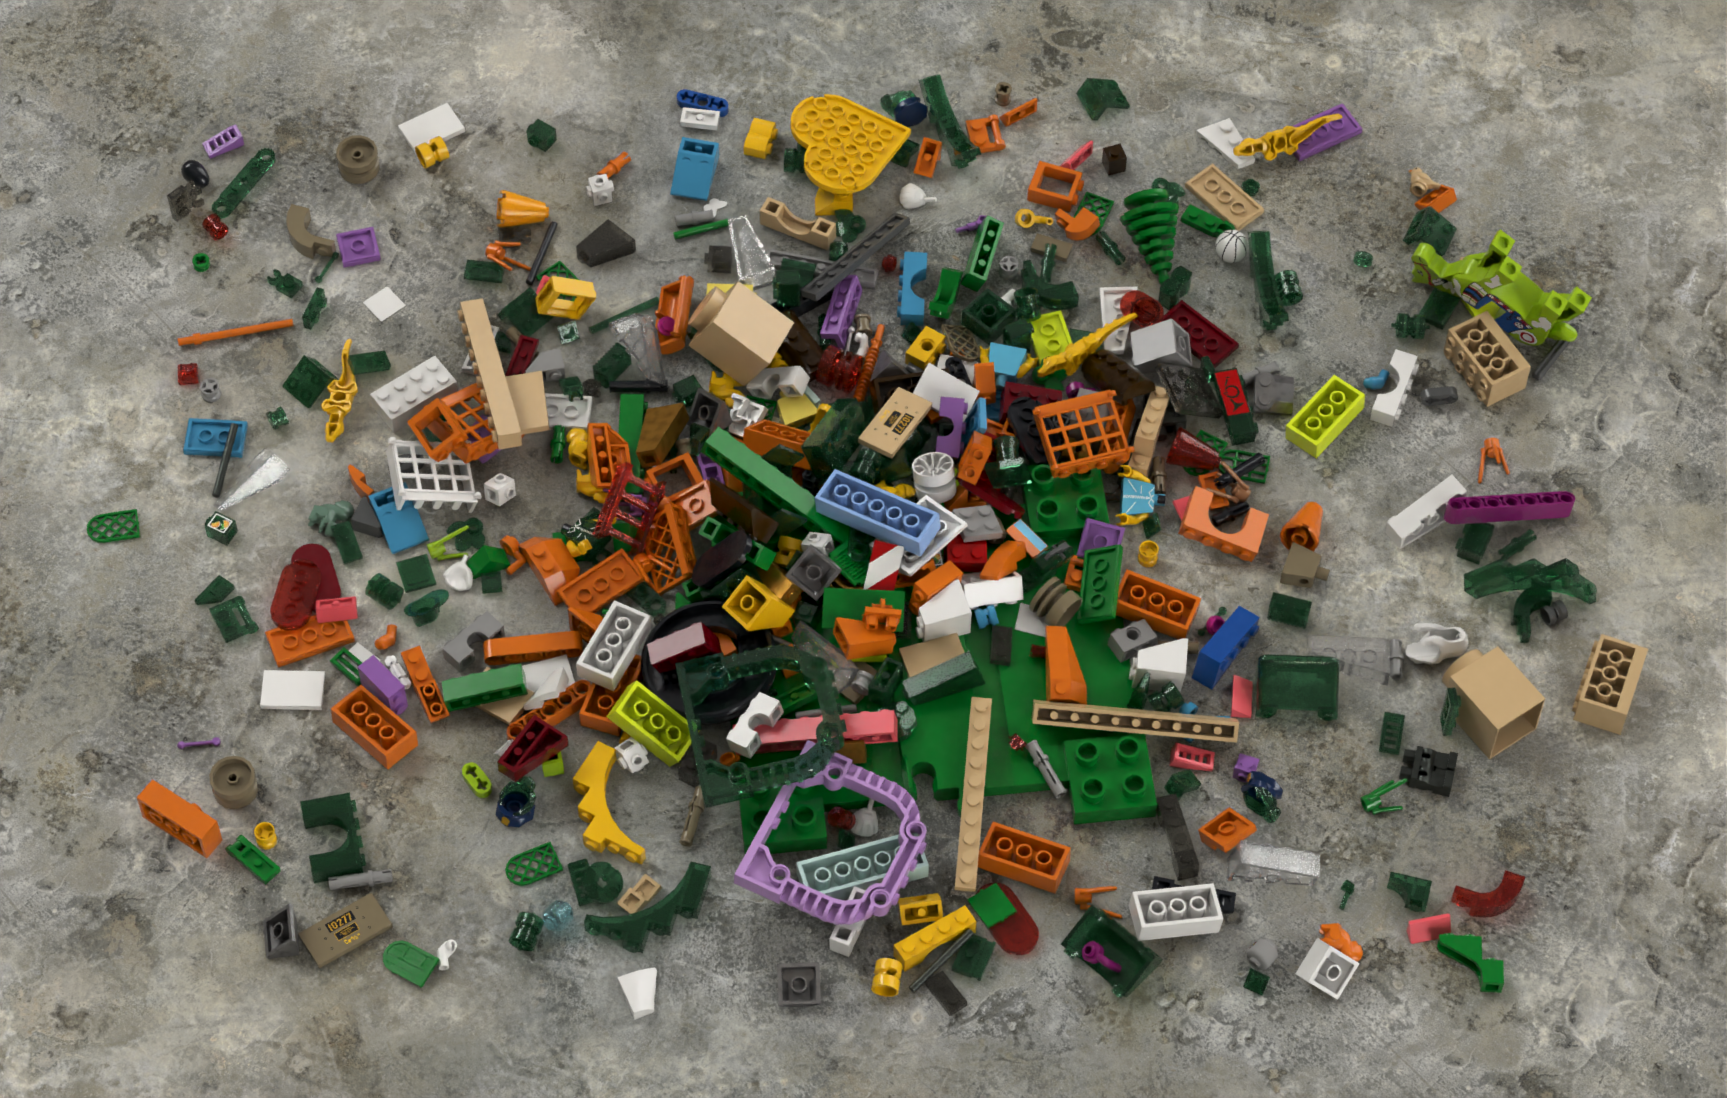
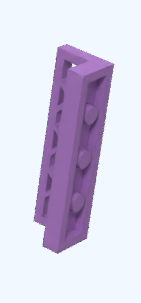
M848 275L835 286L820 332L821 337L824 339H835L839 349L845 348L849 335L848 328L852 325L862 293V287L857 275Z

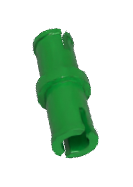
M555 425L553 427V439L550 441V447L552 448L550 461L555 464L563 461V449L566 447L564 440L566 429L562 425Z

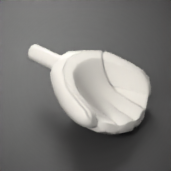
M908 183L900 191V203L905 209L917 208L925 205L926 202L937 201L936 197H926L924 191L912 183Z
M463 555L461 562L454 563L443 574L446 584L457 591L469 590L473 584L472 571L465 564L468 559L467 555Z
M869 798L867 808H861L856 811L847 822V827L853 833L862 837H869L878 832L877 814L872 809L874 800Z

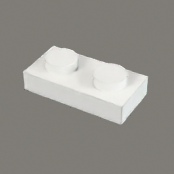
M683 107L680 126L717 130L720 111Z

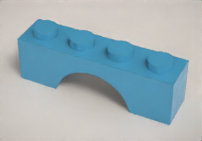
M905 252L904 259H900V270L903 271V275H899V286H902V290H898V302H901V306H897V317H901L900 325L923 326L925 299L915 295L912 287L926 279L927 253Z

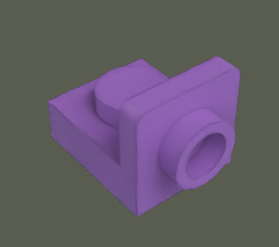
M1240 753L1232 778H1236L1240 782H1247L1248 774L1251 771L1257 770L1260 759Z

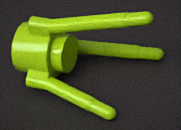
M466 525L440 540L426 544L431 558L437 557L439 562L444 559L460 558L463 555L468 556V553L443 555L446 552L443 543L467 530L469 526Z

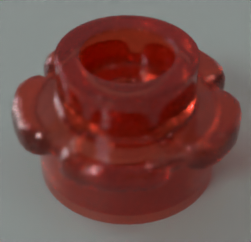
M888 254L887 257L884 256L882 267L885 269V272H893L895 270L897 257L892 256V254Z
M1016 733L1011 737L1009 736L1010 741L1008 743L1016 751L1019 749L1023 751L1027 744Z

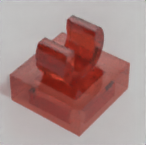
M197 363L178 365L179 385L199 383Z

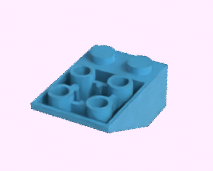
M682 137L670 195L708 200L719 160V143Z
M404 482V489H409L406 482ZM392 487L368 496L370 505L379 521L382 534L392 554L429 541L419 512L414 508L413 501L405 500L401 510H396Z

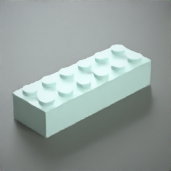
M911 833V835L917 837L918 833ZM898 835L796 862L799 882L832 898L840 900L849 899L854 886L867 890L873 884L882 883L901 847ZM924 852L922 855L918 854L916 858L918 863L913 872L910 871L907 875L909 877L908 882L928 877L929 864Z

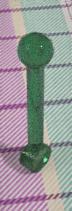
M333 252L332 258L321 274L315 277L317 283L322 282V277L334 260L338 258V252Z
M1220 607L1219 612L1215 616L1225 615L1227 609ZM1206 625L1198 630L1199 636L1205 635Z

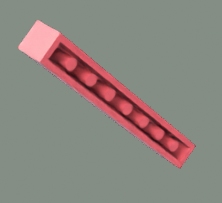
M888 709L878 712L862 711L856 714L841 713L840 715H821L811 718L806 716L799 719L782 718L776 722L774 727L762 724L754 729V731L758 732L762 742L754 754L803 750L807 740L823 746V742L846 740H864L865 744L898 742V719L894 710Z

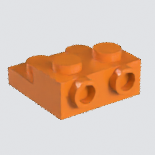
M1230 807L1198 829L1201 841L1214 851L1218 848L1224 853H1227L1257 831L1256 825Z

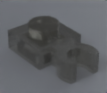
M517 227L498 228L500 242L531 244V237H525L531 236V229H523L521 232H518ZM502 246V247H503V248H511V247H518V246Z

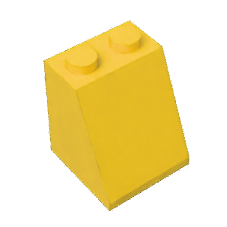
M746 575L722 606L748 631L783 627L795 612L790 605L779 599L766 585Z

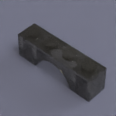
M1176 793L1157 797L1156 816L1160 827H1163L1168 838L1172 865L1177 880L1198 877L1199 862Z

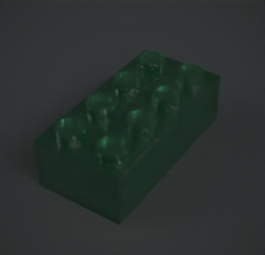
M857 398L837 399L801 446L816 478H829L834 469L841 471L859 447L858 438L869 423Z

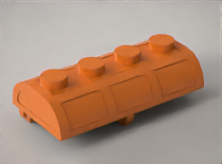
M680 276L678 281L661 287L658 310L655 311L657 319L652 350L656 353L668 355L685 347L694 279L691 276ZM666 316L673 318L675 321L674 329L670 332L671 335L669 336L662 335L657 328L658 321Z

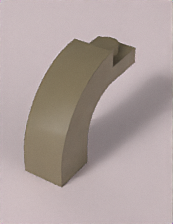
M291 204L287 213L286 223L293 247L299 253L311 259H314L316 253L321 256L334 258L336 254L335 241L314 236L307 231L311 221L309 208Z

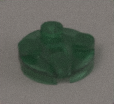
M892 702L880 708L878 711L883 709L894 710L896 717L901 719L898 725V742L908 739L913 734L912 731L917 726V717L914 710L906 702Z
M596 862L583 872L581 888L588 901L597 904H607L616 899L622 891L623 878L619 870H615L612 867V864ZM599 878H602L607 883L603 888L597 883Z

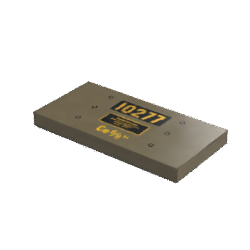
M370 893L298 933V936L320 969L391 929L393 926L373 894Z

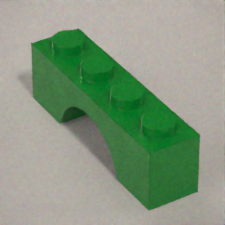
M707 516L698 534L717 544L735 532V530ZM752 540L751 551L746 553L745 558L747 561L768 571L777 553Z

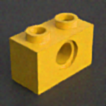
M925 326L905 352V363L911 362L925 370L928 363L934 365L939 354H943L946 350V336Z
M939 893L899 898L897 902L899 919L902 926L938 921L943 918L942 902Z

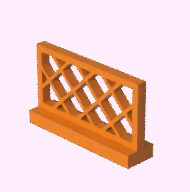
M671 502L664 505L665 510L639 525L646 555L652 554L656 559L664 560L663 563L666 565L668 563L673 564L674 572H670L667 575L665 574L666 569L661 567L660 571H658L657 564L652 562L651 574L656 593L660 596L692 578L693 568L697 562L683 507ZM667 516L666 527H663L661 523L663 518ZM654 525L651 536H648L646 528ZM659 528L664 529L660 540L656 539ZM669 532L672 535L670 545L665 543ZM654 541L659 543L655 553L652 552ZM664 545L669 547L665 558L660 556ZM673 550H676L677 554L675 562L670 560ZM678 567H680L682 576L674 578ZM663 576H666L668 580L666 585L662 587L661 581Z

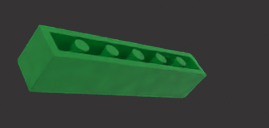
M621 394L618 434L628 443L633 476L615 488L617 491L644 496V484H641V479H645V467L642 468L636 450L644 422V414H646L648 409V402L644 401V394ZM615 495L616 502H630V499H632Z

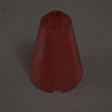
M1179 426L1165 463L1213 471L1214 467L1218 468L1222 457H1219L1220 452Z

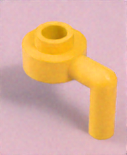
M1020 209L1015 215L1016 224L1023 228H1029L1034 223L1053 224L1052 218L1035 216L1033 211L1029 209ZM1022 215H1025L1024 221L1021 220Z

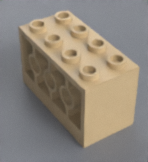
M1488 311L1448 329L1444 355L1448 360L1452 361L1456 371L1462 374L1467 385L1470 388L1472 387L1476 392L1477 398L1481 402L1483 401L1486 407L1526 388L1531 366Z
M1601 634L1599 641H1594L1572 708V711L1575 712L1573 720L1621 735L1648 649Z

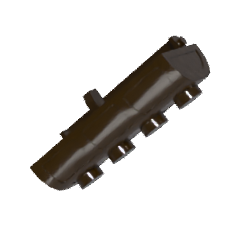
M793 310L782 312L783 315L794 322L778 349L782 360L789 367L801 366L810 377L808 383L835 369L834 364L829 360Z
M1101 349L1086 357L1082 364L1081 371L1084 372V378L1102 391L1115 390L1117 395L1113 396V399L1122 406L1128 405L1127 400L1156 390L1155 384L1109 350Z

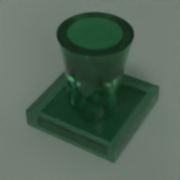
M1000 436L994 439L992 445L996 461L985 464V472L992 487L1000 489L1032 483L1031 474L1024 458H1018L1020 440L1014 436Z

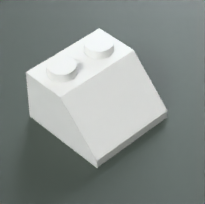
M1317 938L1295 974L1338 1000L1360 963Z

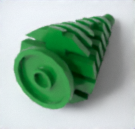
M1155 188L1142 190L1126 197L1123 203L1129 211L1120 216V221L1126 227L1127 233L1132 236L1134 244L1139 246L1138 250L1141 255L1146 256L1144 258L1146 263L1152 265L1150 269L1153 274L1159 276V284L1167 285L1170 283L1168 272L1172 270V263L1169 261L1173 259L1174 252L1170 250L1175 245L1173 238L1176 235L1175 226L1178 219L1176 215L1178 214L1179 205L1166 202L1169 197L1166 189Z

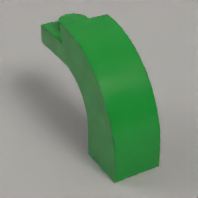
M948 267L942 268L936 295L929 303L930 315L946 319L950 318L959 293L963 271Z

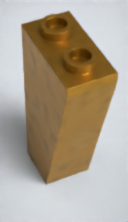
M684 403L646 410L636 450L642 468L661 465L689 421L690 417Z

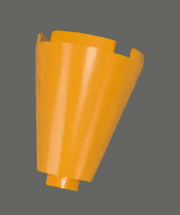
M500 190L499 193L503 195L502 198H498L496 217L500 219V224H497L498 228L544 222L545 218H548L549 207H546L544 202L506 190Z

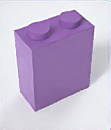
M374 655L358 666L361 685L396 715L402 714L408 707L404 685Z

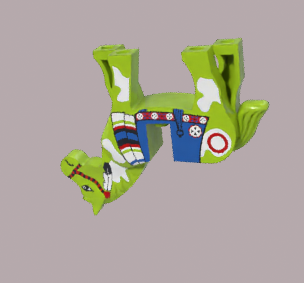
M1501 229L1497 231L1487 252L1467 255L1463 260L1454 263L1446 262L1441 256L1436 254L1434 247L1428 243H1420L1413 253L1411 260L1415 267L1412 270L1414 275L1412 282L1429 284L1442 292L1461 298L1477 310L1493 301L1500 307L1494 317L1496 323L1514 339L1526 345H1541L1546 338L1573 342L1577 338V331L1571 325L1562 321H1570L1584 313L1592 297L1577 286L1570 294L1557 293L1554 290L1550 291V293L1543 292L1538 285L1520 272L1522 266L1508 257L1515 240Z

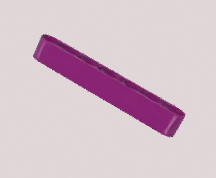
M1567 491L1451 498L1447 503L1443 517L1450 524L1566 518L1571 514L1575 496Z

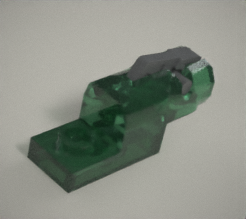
M1063 539L1033 558L1029 567L1018 573L1022 576L1023 592L1025 594L1055 576L1057 569L1074 556V550L1067 544L1066 540Z

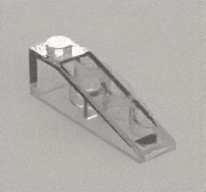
M264 448L247 465L249 470L236 478V485L229 487L216 501L214 507L222 511L278 482H282L287 478L290 469L274 452Z

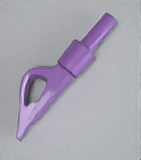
M980 215L977 221L956 228V233L970 232L978 229V226L986 216Z

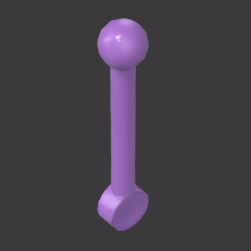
M215 737L209 741L189 743L180 741L177 747L184 749L190 746L210 744L219 746L221 742L218 737Z

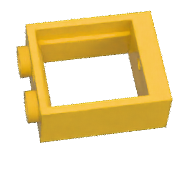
M551 276L535 298L538 314L580 320L592 302L595 301L596 291L594 290L593 282ZM560 294L577 297L574 301L557 299Z

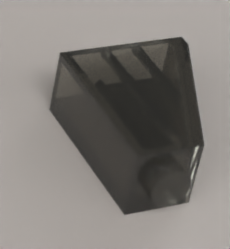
M607 219L576 246L577 258L581 263H585L591 268L636 252L635 239Z

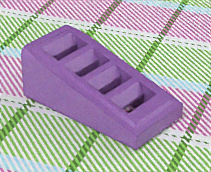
M235 124L203 142L202 145L211 159L243 146L244 141Z

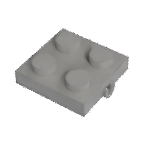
M991 505L953 509L952 513L968 524L960 532L963 542L1002 538L1003 532Z

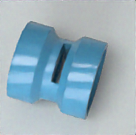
M994 605L987 606L983 610L980 608L974 610L979 629L985 628L989 624H999Z

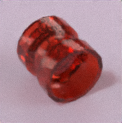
M217 214L207 216L202 223L203 228L210 232V236L214 240L224 238L229 230L228 226L221 222V218Z
M834 807L828 813V822L833 827L848 831L855 825V815L849 810Z

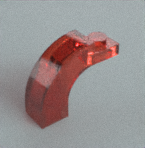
M1505 870L1499 887L1488 893H1479L1456 885L1451 902L1456 903L1460 907L1471 908L1469 915L1473 917L1486 918L1500 915L1516 903L1521 893L1525 876Z

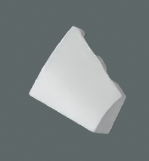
M733 393L731 397L734 400L733 409L730 410L733 423L729 425L728 432L743 439L744 428L763 420L768 409L763 405L750 401L744 396Z
M564 667L553 671L534 695L524 704L525 711L542 708L545 700L558 698L560 692L566 691L569 678Z
M656 968L642 969L617 977L634 1020L654 1012Z

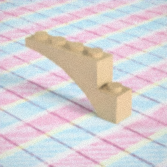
M1155 386L1156 390L1152 391L1149 395L1135 435V452H1132L1128 464L1131 469L1139 471L1147 478L1172 393L1171 389Z

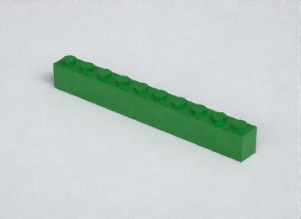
M718 426L705 441L700 452L808 531L831 534L835 549L848 540L868 560L871 558L872 553L869 545L875 540L873 537L816 512L815 497L807 489L799 486L792 478L780 472L777 467L769 464L759 454L751 451L744 443L732 437L729 432Z

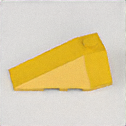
M819 188L815 197V216L853 215V193L833 194Z

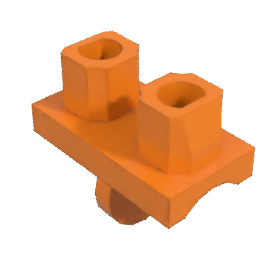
M881 598L879 604L872 603V607L865 606L862 621H865L867 630H876L878 623H885V630L887 632H895L902 610L892 609V605H885V599Z

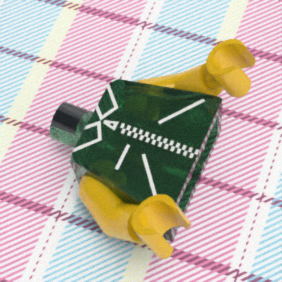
M610 509L605 514V517L601 519L590 520L580 518L573 526L567 523L562 526L561 534L565 535L566 547L572 557L580 556L586 561L591 562L612 539L610 525L615 524L616 518L620 516L616 509Z

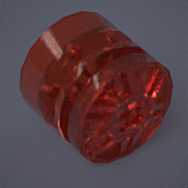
M829 345L819 362L816 375L817 383L827 387H831L835 383L836 390H842L847 394L851 393L859 379L863 357L859 354L854 355L851 351L847 352L844 356L842 348Z

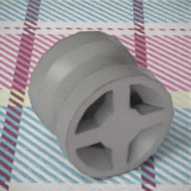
M1013 256L1003 257L999 263V275L1005 280H1012L1018 274V260Z
M207 378L201 382L200 390L203 400L213 403L220 399L221 390L216 379Z
M860 670L856 674V680L851 683V688L861 695H869L870 687L875 684L876 679L872 674Z

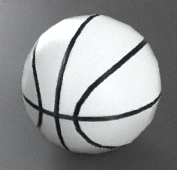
M1227 230L1221 233L1215 245L1218 256L1227 263L1241 261L1248 253L1249 248L1246 236L1237 230Z

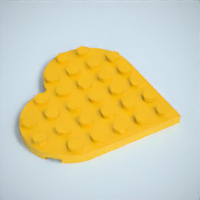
M824 94V97L814 98L811 96L806 98L794 108L791 115L790 128L792 135L802 147L807 149L804 155V170L807 177L817 187L833 194L855 193L871 185L911 135L910 128L838 95Z

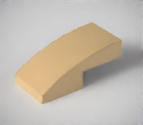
M644 874L634 888L630 887L617 904L629 914L635 916L658 894L662 886L647 874Z

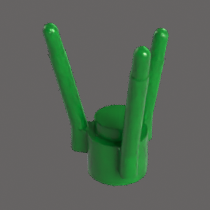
M1404 778L1394 783V780H1390L1371 793L1361 797L1360 801L1365 812L1371 811L1372 815L1380 812L1402 810V806L1379 808V805L1382 804L1379 796L1407 782V779Z

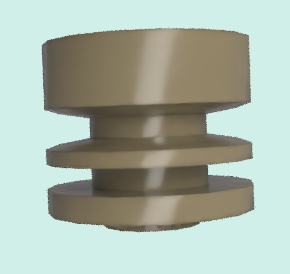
M1053 577L1038 590L1029 605V609L1033 613L1037 612L1036 614L1039 618L1046 615L1045 623L1049 626H1065L1076 614L1083 600L1073 590L1066 592V584L1061 583L1059 578Z

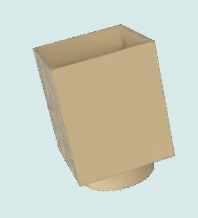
M739 281L726 293L715 286L705 296L688 322L690 326L697 330L688 346L745 387L770 364L794 322Z
M1498 646L1485 655L1478 649L1471 650L1458 658L1444 673L1442 683L1447 687L1443 708L1488 759H1491L1537 729L1545 698Z

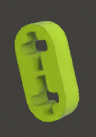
M469 762L465 764L462 768L464 781L477 797H488L492 792V785L488 777L476 763ZM469 770H471V772L475 771V778L471 774H468ZM480 782L483 787L486 786V790L479 789L478 783Z

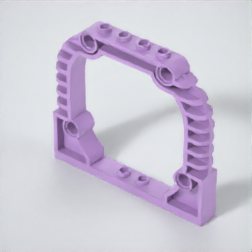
M807 740L736 870L734 884L778 904L782 901L824 922L835 925H851L862 920L865 921L872 917V915L881 917L889 912L892 905L896 906L900 898V894H898L900 889H904L909 881L908 873L915 870L918 863L916 858L918 854H923L927 843H925L926 826L920 822V812L916 802L905 788H902L894 781L887 780L883 776L876 775L872 771H867L861 766L852 764L853 760ZM835 775V776H837L838 778H837V779H833V778H831V777H829V776ZM824 784L831 791L839 790L843 786L884 804L893 810L901 820L898 835L901 847L882 883L869 886L861 899L844 901L825 895L791 879L788 867L782 864L776 865L773 861L769 848L764 844L772 829H777L781 820L779 818L781 813L787 811L790 804L788 800L796 786L805 789L810 786ZM911 833H918L920 836L915 837ZM781 876V877H783L784 879H783V880H777V879H775V877ZM883 901L885 904L878 905L875 902Z

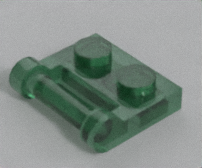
M242 596L234 597L209 608L210 614L225 643L248 633L253 634L259 630L257 623L253 622L245 607V600ZM232 608L239 610L246 625L240 626Z

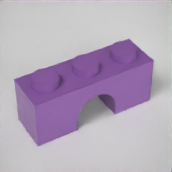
M941 396L939 416L950 418L954 427L949 435L937 436L935 452L945 453L950 457L959 458V454H963L964 442H961V434H965L966 430L963 414L967 415L968 403H964L965 399Z

